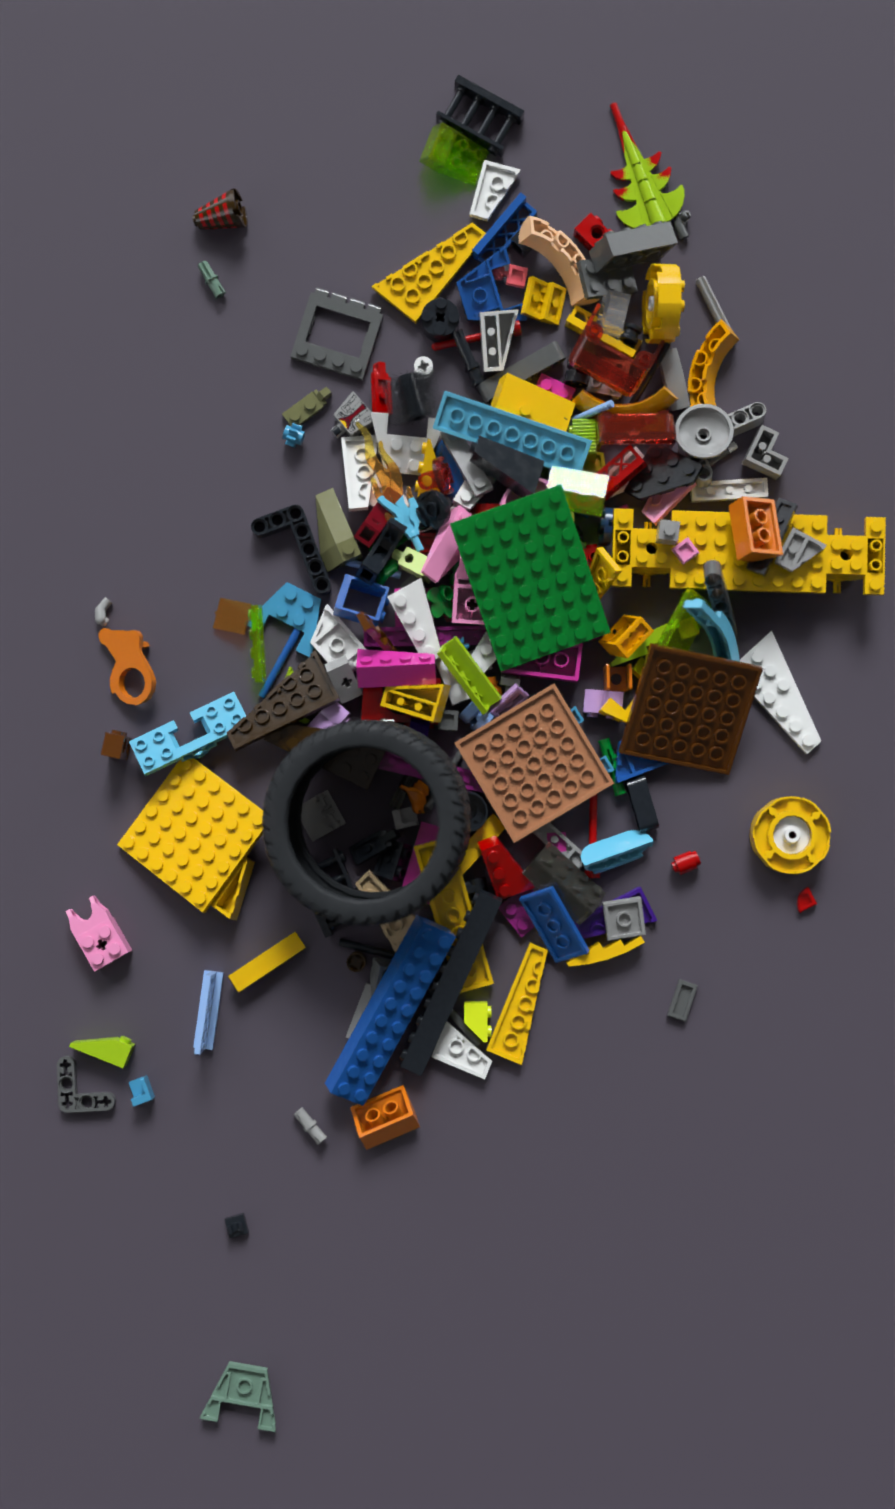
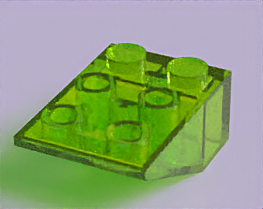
M442 122L432 127L419 162L436 172L475 186L481 173L483 162L486 160L489 152Z

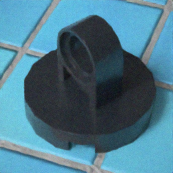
M428 490L419 495L416 513L423 525L433 527L432 529L446 525L451 515L450 507L454 505L449 496L445 497L437 490Z

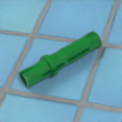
M610 738L598 741L602 755H606L614 768V771L608 773L614 782L612 787L615 796L627 793L623 781L615 783L617 755L613 752Z

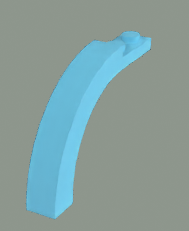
M702 599L685 600V610L707 633L713 655L740 662L736 638L730 622L722 611H713Z

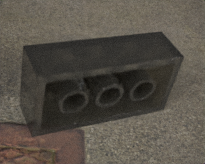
M548 842L535 855L522 872L540 890L553 886L569 915L579 926L595 911L606 895L599 885L595 884L586 873L582 872L572 860L568 859L551 842Z

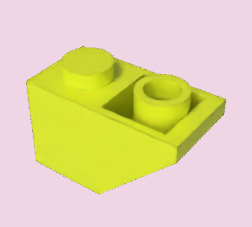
M464 1001V1023L483 1042H488V1037H491V1025H488V1018H491V1006H488L487 1001Z

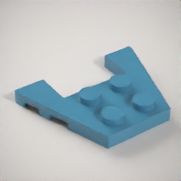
M286 582L246 621L245 625L261 633L269 616H272L304 632L296 651L310 657L314 649L310 642L318 624L321 599Z

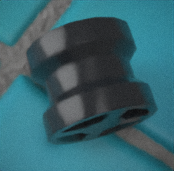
M625 323L623 327L624 332L620 335L619 339L626 344L635 346L638 343V335L642 333V328L632 323Z

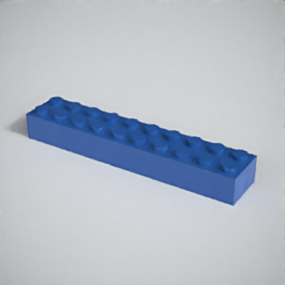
M416 914L325 1081V1085L331 1094L364 1106L456 938L448 928Z

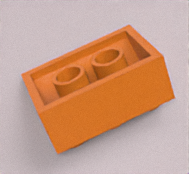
M742 496L729 505L737 561L755 562L783 555L773 499Z
M404 1085L367 1100L364 1106L357 1104L350 1107L359 1138L366 1150L420 1127Z

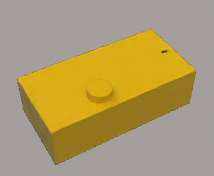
M506 373L499 379L491 406L567 432L576 403Z

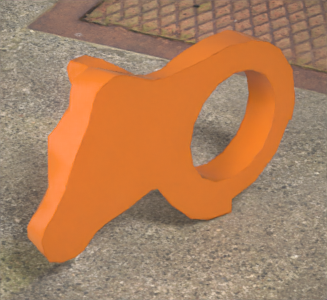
M101 629L99 640L108 648L116 660L110 676L112 694L116 693L119 699L126 704L136 706L146 703L152 698L156 688V677L142 652L143 649L150 646L149 643L143 641L142 633L137 630ZM132 668H136L144 676V690L138 697L129 695L124 685L125 676Z

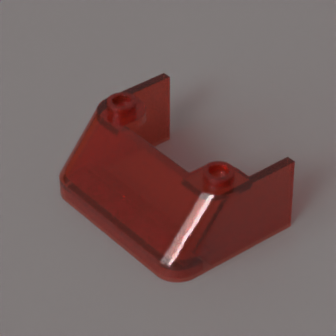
M597 303L569 355V363L572 367L627 397L633 396L653 366L665 341L661 340L652 353L648 351L638 352L634 360L600 341L603 336V328L600 324L593 321L601 306Z
M661 410L658 413L612 414L610 411H602L595 419L597 452H599L601 445L666 444V447L672 450L677 442L674 416L668 410Z

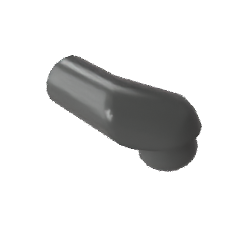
M687 210L680 212L674 222V228L681 241L689 237L685 227L691 218V214Z

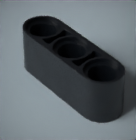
M644 774L625 780L640 833L659 828Z

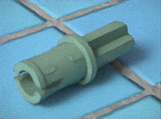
M207 261L199 263L198 268L206 280L205 284L209 286L215 298L218 299L224 296L226 291L220 284L218 275L214 274Z

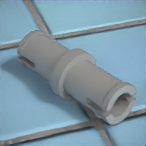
M303 1107L293 1114L304 1127L303 1130L310 1134L317 1145L327 1137L317 1126V1121L313 1120Z

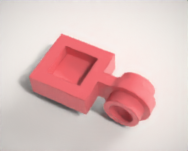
M510 264L508 271H504V267L492 270L494 280H503V277H507L505 285L524 289L528 268Z

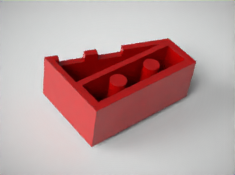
M496 835L478 841L496 896L505 899L535 888L531 878L515 861Z

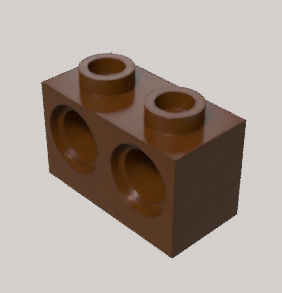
M112 730L111 733L105 732L101 755L127 760L131 746L129 741L132 738L127 737V733Z

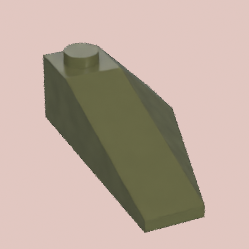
M331 488L315 495L320 555L329 573L345 566L347 563L359 560L363 556L334 489Z

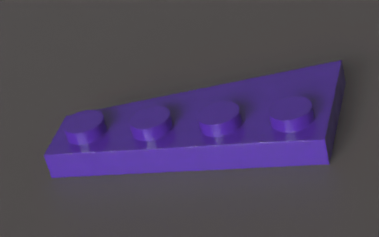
M640 886L613 899L618 900L640 896L644 923L657 921ZM603 906L573 920L583 939L606 933Z

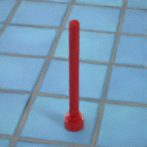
M519 320L515 321L512 334L514 337L522 335ZM481 333L468 335L465 338L468 343L481 341ZM454 339L433 343L431 348L437 351L457 345Z
M597 794L590 797L589 845L597 842ZM585 870V878H600V873L594 874L593 871Z

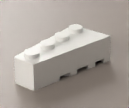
M422 578L389 595L388 599L418 653L435 654V659L439 657L437 652L440 649V643Z

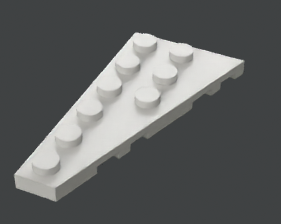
M770 631L740 659V662L762 666L763 671L754 698L805 754H808L821 742V739L774 634Z

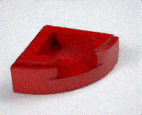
M805 887L798 895L797 909L799 913L817 904L809 887Z

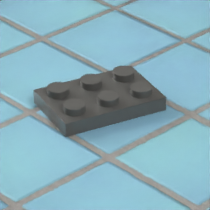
M592 259L579 260L576 263L585 300L635 295L638 292L632 266L596 273Z

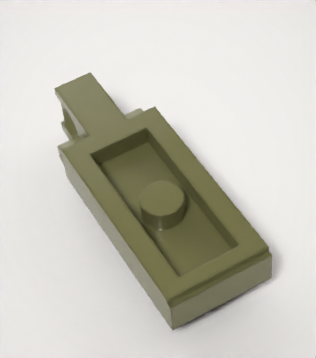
M328 387L319 392L316 389L282 413V416L290 426H292V423L301 426L324 409V406L327 404L325 400L332 396V393Z

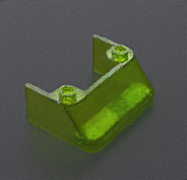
M689 587L680 594L679 597L681 599L657 642L658 645L686 651L692 645L701 625L685 610V600L702 599L710 608L712 606L709 601Z

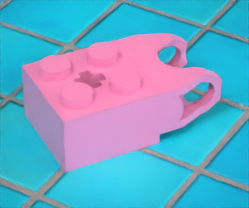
M460 556L459 566L454 574L451 623L484 625L478 605L474 607V610H470V607L467 606V602H470V599H474V603L477 602Z
M94 895L89 898L92 915L88 920L80 918L73 909L67 910L66 913L69 918L70 930L95 972L131 952L132 948L110 911ZM103 941L107 942L105 948L101 946V943Z

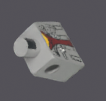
M354 391L334 413V419L338 424L330 431L338 439L345 432L350 437H353L373 427L371 411Z

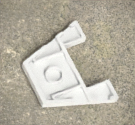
M371 412L384 472L421 475V473H418L419 462L424 461L425 454H421L423 442L427 443V438L431 439L434 449L441 431L433 429L436 418L428 417L426 437L387 434L388 413Z

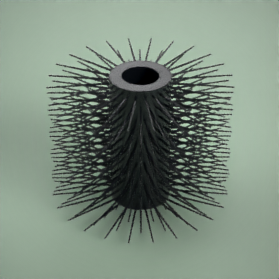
M421 371L419 375L418 372L402 374L399 377H387L398 378L397 380L390 379L393 382L387 381L390 383L388 385L392 386L388 389L392 391L389 393L393 394L390 395L393 398H389L393 399L390 401L394 402L389 403L397 406L393 409L396 411L394 413L398 414L395 415L397 417H394L398 419L395 421L402 424L400 421L403 423L404 421L406 423L418 421L419 423V420L428 418V415H435L433 410L437 413V408L435 407L438 404L435 403L437 402L436 400H433L437 396L433 395L436 393L432 392L437 391L429 388L432 387L430 385H433L429 383L433 379L425 376L432 377L431 375Z

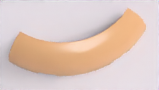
M533 216L527 217L520 228L519 244L538 251L551 262L565 283L571 306H585L600 300H585L576 263L579 260L586 259L573 241L561 230L556 231L550 227L547 221Z

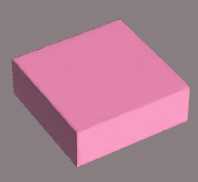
M688 537L671 549L683 565L699 554V551Z

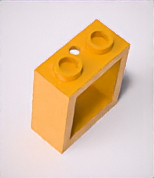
M623 615L610 628L611 633L605 634L598 642L610 655L628 659L654 630L642 617Z

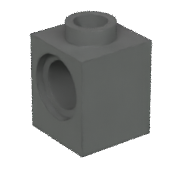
M444 710L441 723L438 722V730L457 732L458 711Z

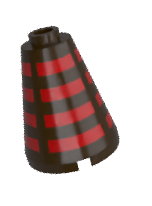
M236 188L231 189L195 210L192 216L194 225L198 226L200 230L246 227L248 225L245 206H242L240 203L243 200Z

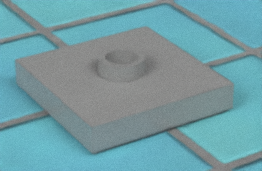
M640 896L602 902L608 941L646 935Z

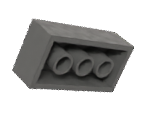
M658 221L649 226L642 224L635 229L627 227L615 233L614 231H608L603 234L601 240L594 244L595 246L589 253L596 273L660 260L678 241L671 222L662 223V221Z

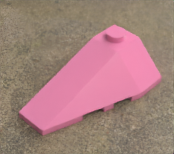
M460 505L450 510L449 521L446 525L440 527L421 570V573L434 583H437L459 561L460 553L449 523L472 516L470 512Z

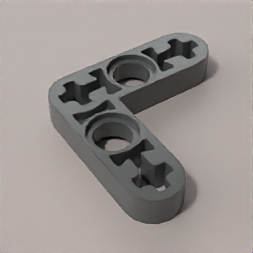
M65 1055L58 1060V1105L61 1111L66 1113L107 1111L114 1107L116 1096L111 1092L78 1093L77 1069L74 1057ZM67 1059V1062L71 1063V1066L68 1067V1073L72 1072V1075L62 1076V1073L66 1072V1067L62 1066V1063ZM66 1078L72 1081L70 1089H66L62 1085L63 1080ZM73 1092V1094L69 1095V1101L73 1102V1104L68 1108L66 1104L64 1105V1102L67 1100V1094L63 1095V1093ZM106 1096L112 1101L108 1106L102 1102L98 1103V1107H96L97 1100H103ZM84 1097H89L92 1099L93 1103L91 1107H85L83 1105L82 1101Z

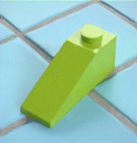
M121 1036L120 1038L75 1040L70 1043L69 1047L124 1068L128 1064L135 1044L131 1042L130 1038Z

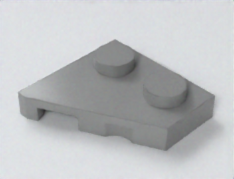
M792 528L782 546L783 555L777 557L774 564L792 572L826 548L827 545Z

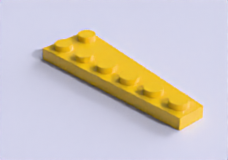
M529 942L486 1048V1051L522 1065L548 952L547 949Z

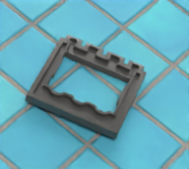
M316 287L315 293H310L290 357L303 363L363 381L382 323L383 314H380L382 307L369 303L367 309H364L366 302L351 298L348 304L346 303L347 296L333 292L331 298H328L330 291ZM317 306L371 322L368 332H366L359 358L306 342L314 324Z

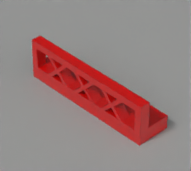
M628 445L575 490L571 496L587 515H590L641 472L647 464L635 449ZM631 451L636 459L631 463H623L624 456ZM612 466H620L619 473L616 476H608L609 469ZM598 478L605 479L604 486L601 489H593L595 480ZM582 491H590L589 499L582 503L577 496Z

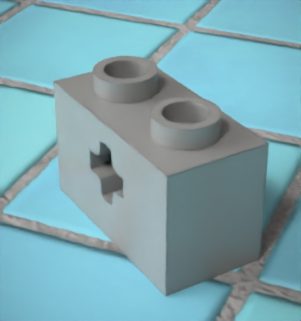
M346 655L324 664L342 704L363 695L361 688H358L357 677L353 673L356 671L352 660H347Z

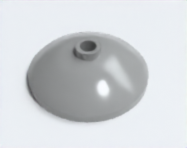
M698 404L691 406L679 416L676 422L675 438L677 444L686 454L694 458L710 459L717 457L726 451L733 439L734 428L730 417L724 410L715 405ZM704 435L706 439H701L700 436Z

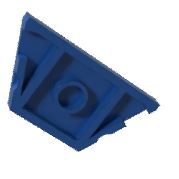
M618 741L615 783L622 782L668 763L620 754L619 747L621 741Z

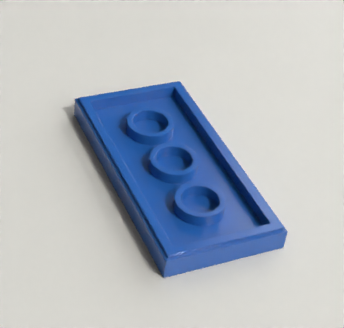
M553 886L520 897L519 900L555 963L588 954V946Z

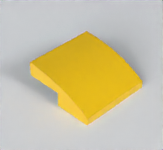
M534 276L529 277L521 314L544 323L559 325L567 288L554 282L547 283Z

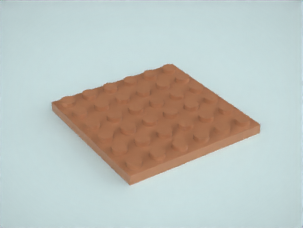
M555 683L455 742L456 747L514 843L614 784Z

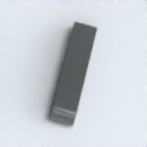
M552 342L483 381L476 388L484 402L490 404L492 403L499 379L506 373L529 382L541 375V373H545L566 360V356L558 342Z
M709 560L703 565V571L712 610L724 613L730 622L736 638V620L721 564L716 560Z

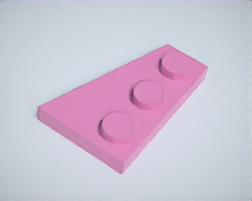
M696 482L694 485L683 486L675 489V491L649 497L641 512L656 526L697 485Z

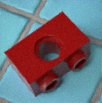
M590 213L574 228L573 236L590 251L595 246L594 244L602 239L604 233L612 230L607 229L598 216ZM598 233L601 235V238L596 239L592 234Z

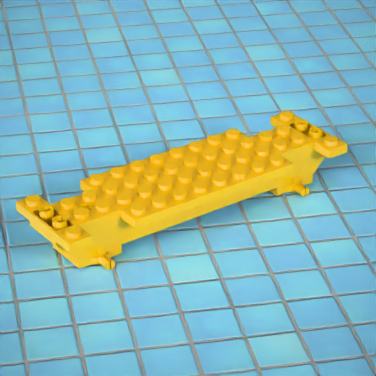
M614 508L612 559L622 569V572L611 587H631L632 573L643 576L642 587H646V581L647 587H651L652 575L670 573L669 589L707 590L703 565L709 560H716L721 564L728 591L825 594L826 580L833 582V593L839 594L841 593V582L863 579V595L883 596L885 583L886 517H865L864 536L842 535V528H834V535H827V515L794 514L781 542L782 546L792 528L809 535L827 546L792 572L774 564L777 558L774 557L764 577L746 569L749 561H737L730 512L672 510L671 521H679L680 529L678 542L675 545L655 543L657 529H652V522H644V529L633 528V509ZM688 537L699 551V554L683 565L671 549ZM646 546H654L656 552L654 554L648 553ZM840 553H847L848 560H843Z

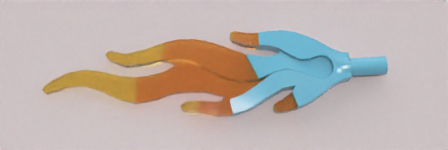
M356 422V427L364 437L365 460L381 484L382 493L376 480L373 477L370 479L375 498L381 506L394 515L392 516L386 512L384 515L386 520L389 521L392 517L408 527L404 535L408 540H412L417 552L423 551L424 547L418 537L420 521L416 513L418 504L412 495L410 486L406 488V498L409 507H407L403 498L402 477L398 466L384 450L382 441H379L378 452L387 469L382 466L376 457L371 434L362 424Z

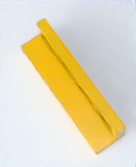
M577 305L572 313L569 314L565 323V327L585 338L588 336L594 343L625 360L632 361L642 343L638 339V343L633 349L624 344L620 339L616 340L607 335L606 333L615 332L619 338L624 331ZM579 312L584 315L586 322L576 318V313ZM596 322L601 324L602 331L596 329L590 324Z

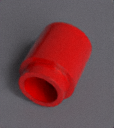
M688 851L673 857V862H671L674 872H678L680 875L695 870L697 866L701 865L696 851Z

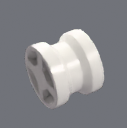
M425 356L417 358L414 363V371L424 372L425 370L432 374L433 363L431 359Z

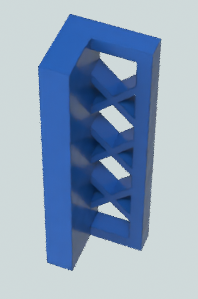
M519 193L472 249V257L480 264L485 261L481 257L485 252L493 251V254H495V251H499L502 248L495 247L494 241L497 238L505 237L506 244L503 247H506V250L509 248L511 238L521 228L520 223L526 220V218L519 219V211L523 207L531 213L529 216L535 217L537 211L526 202L524 194ZM517 223L518 229L516 232L507 233V225Z

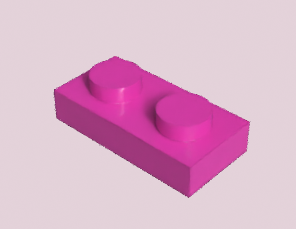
M541 373L536 386L570 401L576 391L575 388Z

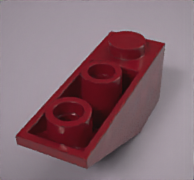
M389 487L382 494L394 505L401 498L398 493ZM377 502L354 537L370 548L392 514Z

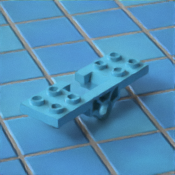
M235 692L190 712L194 723L201 721L207 733L181 747L179 746L173 734L179 731L174 720L129 741L145 776L179 760L184 762L188 759L203 757L211 748L217 746V742L227 738V732L243 717H246Z

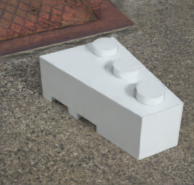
M519 309L479 312L484 372L504 370Z

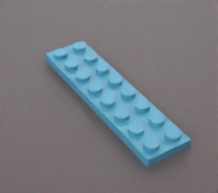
M444 391L433 425V429L471 442H476L480 435L544 461L543 466L578 478L592 440L448 391Z

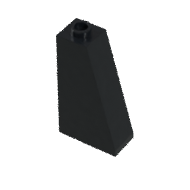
M480 435L476 442H472L469 453H472L470 462L521 498L535 493L544 465L543 460Z

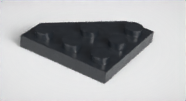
M653 441L643 457L647 466L628 482L624 492L643 501L651 496L662 495L683 486L694 485L704 467Z

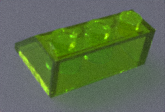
M552 466L547 489L561 484L571 512L601 517L610 475Z

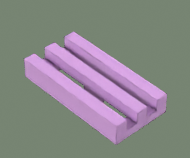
M515 683L502 695L501 700L489 707V712L497 718L524 702L529 697V694Z

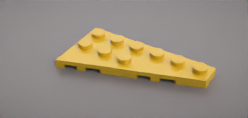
M470 223L446 241L437 244L435 248L402 266L403 268L397 272L391 273L386 279L375 283L371 288L416 324L421 318L425 305L440 295L472 256V249L486 233L474 223Z

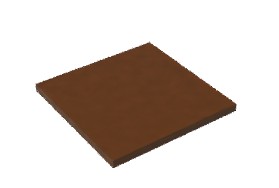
M650 643L619 747V753L729 775L763 671L762 666Z

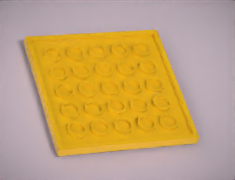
M194 758L184 762L179 760L117 845L201 912L205 913L263 835V810Z

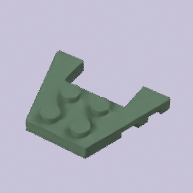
M229 1361L200 1419L217 1422L221 1402L261 1408L258 1429L275 1432L276 1421L268 1368Z

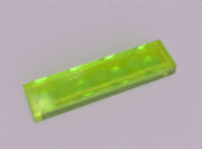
M251 605V609L248 610L249 621H252L249 637L250 640H253L250 655L251 659H254V667L251 669L252 678H255V682H265L262 605Z

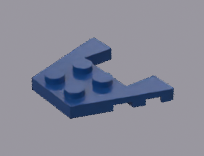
M502 247L456 282L467 320H480L479 312L519 309L516 321L527 320V317L521 314L523 303L503 309L492 270L510 264L506 247Z

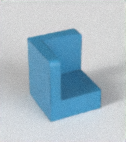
M147 1075L129 1082L134 1096L131 1099L133 1107L150 1101L155 1097Z

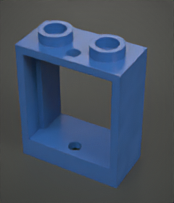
M345 574L333 615L360 623L356 616L360 612L344 608L349 589L351 588L381 598L376 616H368L373 619L375 627L378 626L379 622L383 623L386 614L383 608L384 605H389L388 592L390 587L373 583L370 586L357 577Z

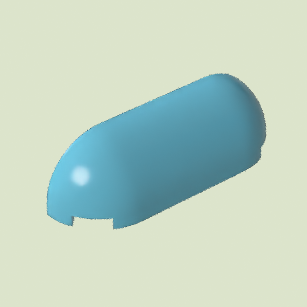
M638 830L626 831L586 846L581 853V861L586 870L593 871L594 874L601 873L644 856L642 853L648 846L652 847L654 840L645 832L640 833Z

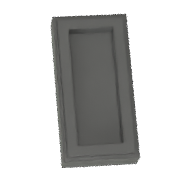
M678 979L667 1016L686 1022L698 985Z

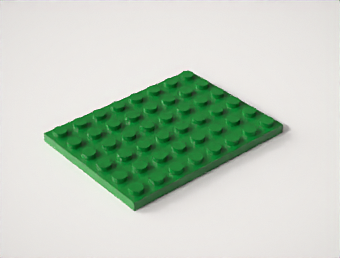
M561 484L449 523L501 672L611 633Z

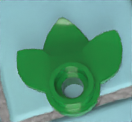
M442 584L429 589L427 599L431 602L430 611L434 618H439L443 613L448 618L452 617L451 600L453 598V591L450 586Z

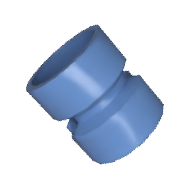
M473 701L458 716L464 723H470V728L473 731L494 718L489 711L482 715Z

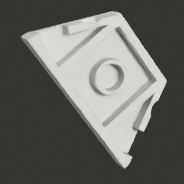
M327 604L310 644L327 663L346 655L347 660H352L356 667L357 650L366 648L338 616L333 615L334 611Z

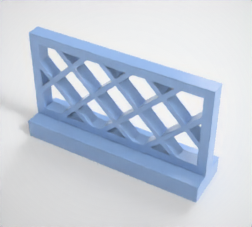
M204 970L193 1046L195 1048L194 1054L200 1055L205 1049H214L224 972Z

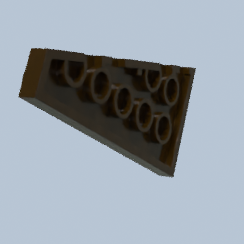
M316 650L310 654L311 656L305 662L298 665V668L290 676L288 675L267 694V697L260 704L258 703L246 717H243L227 732L235 751L340 701Z

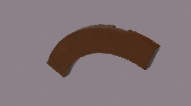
M362 611L356 615L364 631L379 644L383 651L398 652L379 626H374L371 617Z

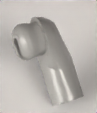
M106 597L95 608V621L101 626H106L109 622V619L106 617V610L111 606L112 602Z

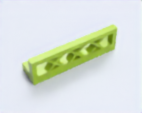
M457 636L440 647L437 655L482 715L487 713L489 707L501 700L502 696Z

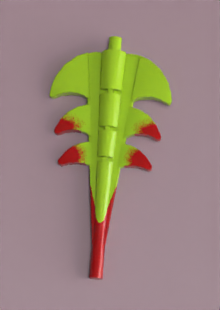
M614 102L610 104V108L617 124L627 166L620 170L611 171L610 174L620 181L630 180L631 184L625 188L614 189L613 193L623 201H636L634 207L628 210L617 211L616 214L619 220L627 227H630V229H635L642 224L649 226L658 221H662V223L669 222L679 214L683 207L684 187L680 185L672 192H661L669 182L671 167H668L661 173L651 174V171L657 167L660 161L661 152L659 151L646 159L642 157L623 121L617 103Z

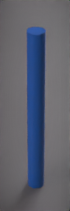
M294 628L258 694L260 697L266 698L301 631Z

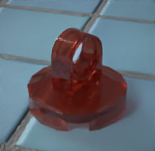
M443 456L433 459V470L422 473L418 477V485L424 490L438 487L440 492L446 496L454 492V488L450 486V483H454L449 464L443 463L445 459ZM426 475L432 479L430 486H426L423 483L422 479Z

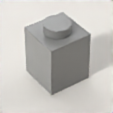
M661 519L657 525L655 543L675 545L678 542L680 522Z

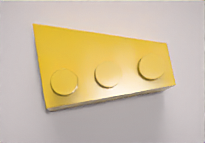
M451 685L385 687L380 706L441 723Z
M248 857L244 859L211 904V906L226 917L236 921L255 863Z

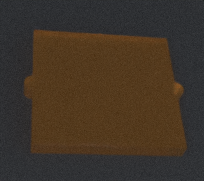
M220 598L218 609L215 611L216 617L213 628L245 635L247 624L250 621L249 616L252 604Z

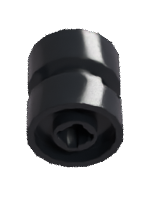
M568 355L566 367L569 370L565 372L564 384L575 388L588 387L590 375L587 372L591 370L592 359L585 355Z

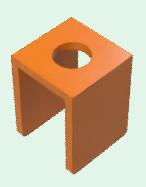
M606 664L603 667L604 691L629 692L632 689V664H628L626 667H610L609 664ZM613 674L621 676L622 681L620 684L614 685L611 682Z

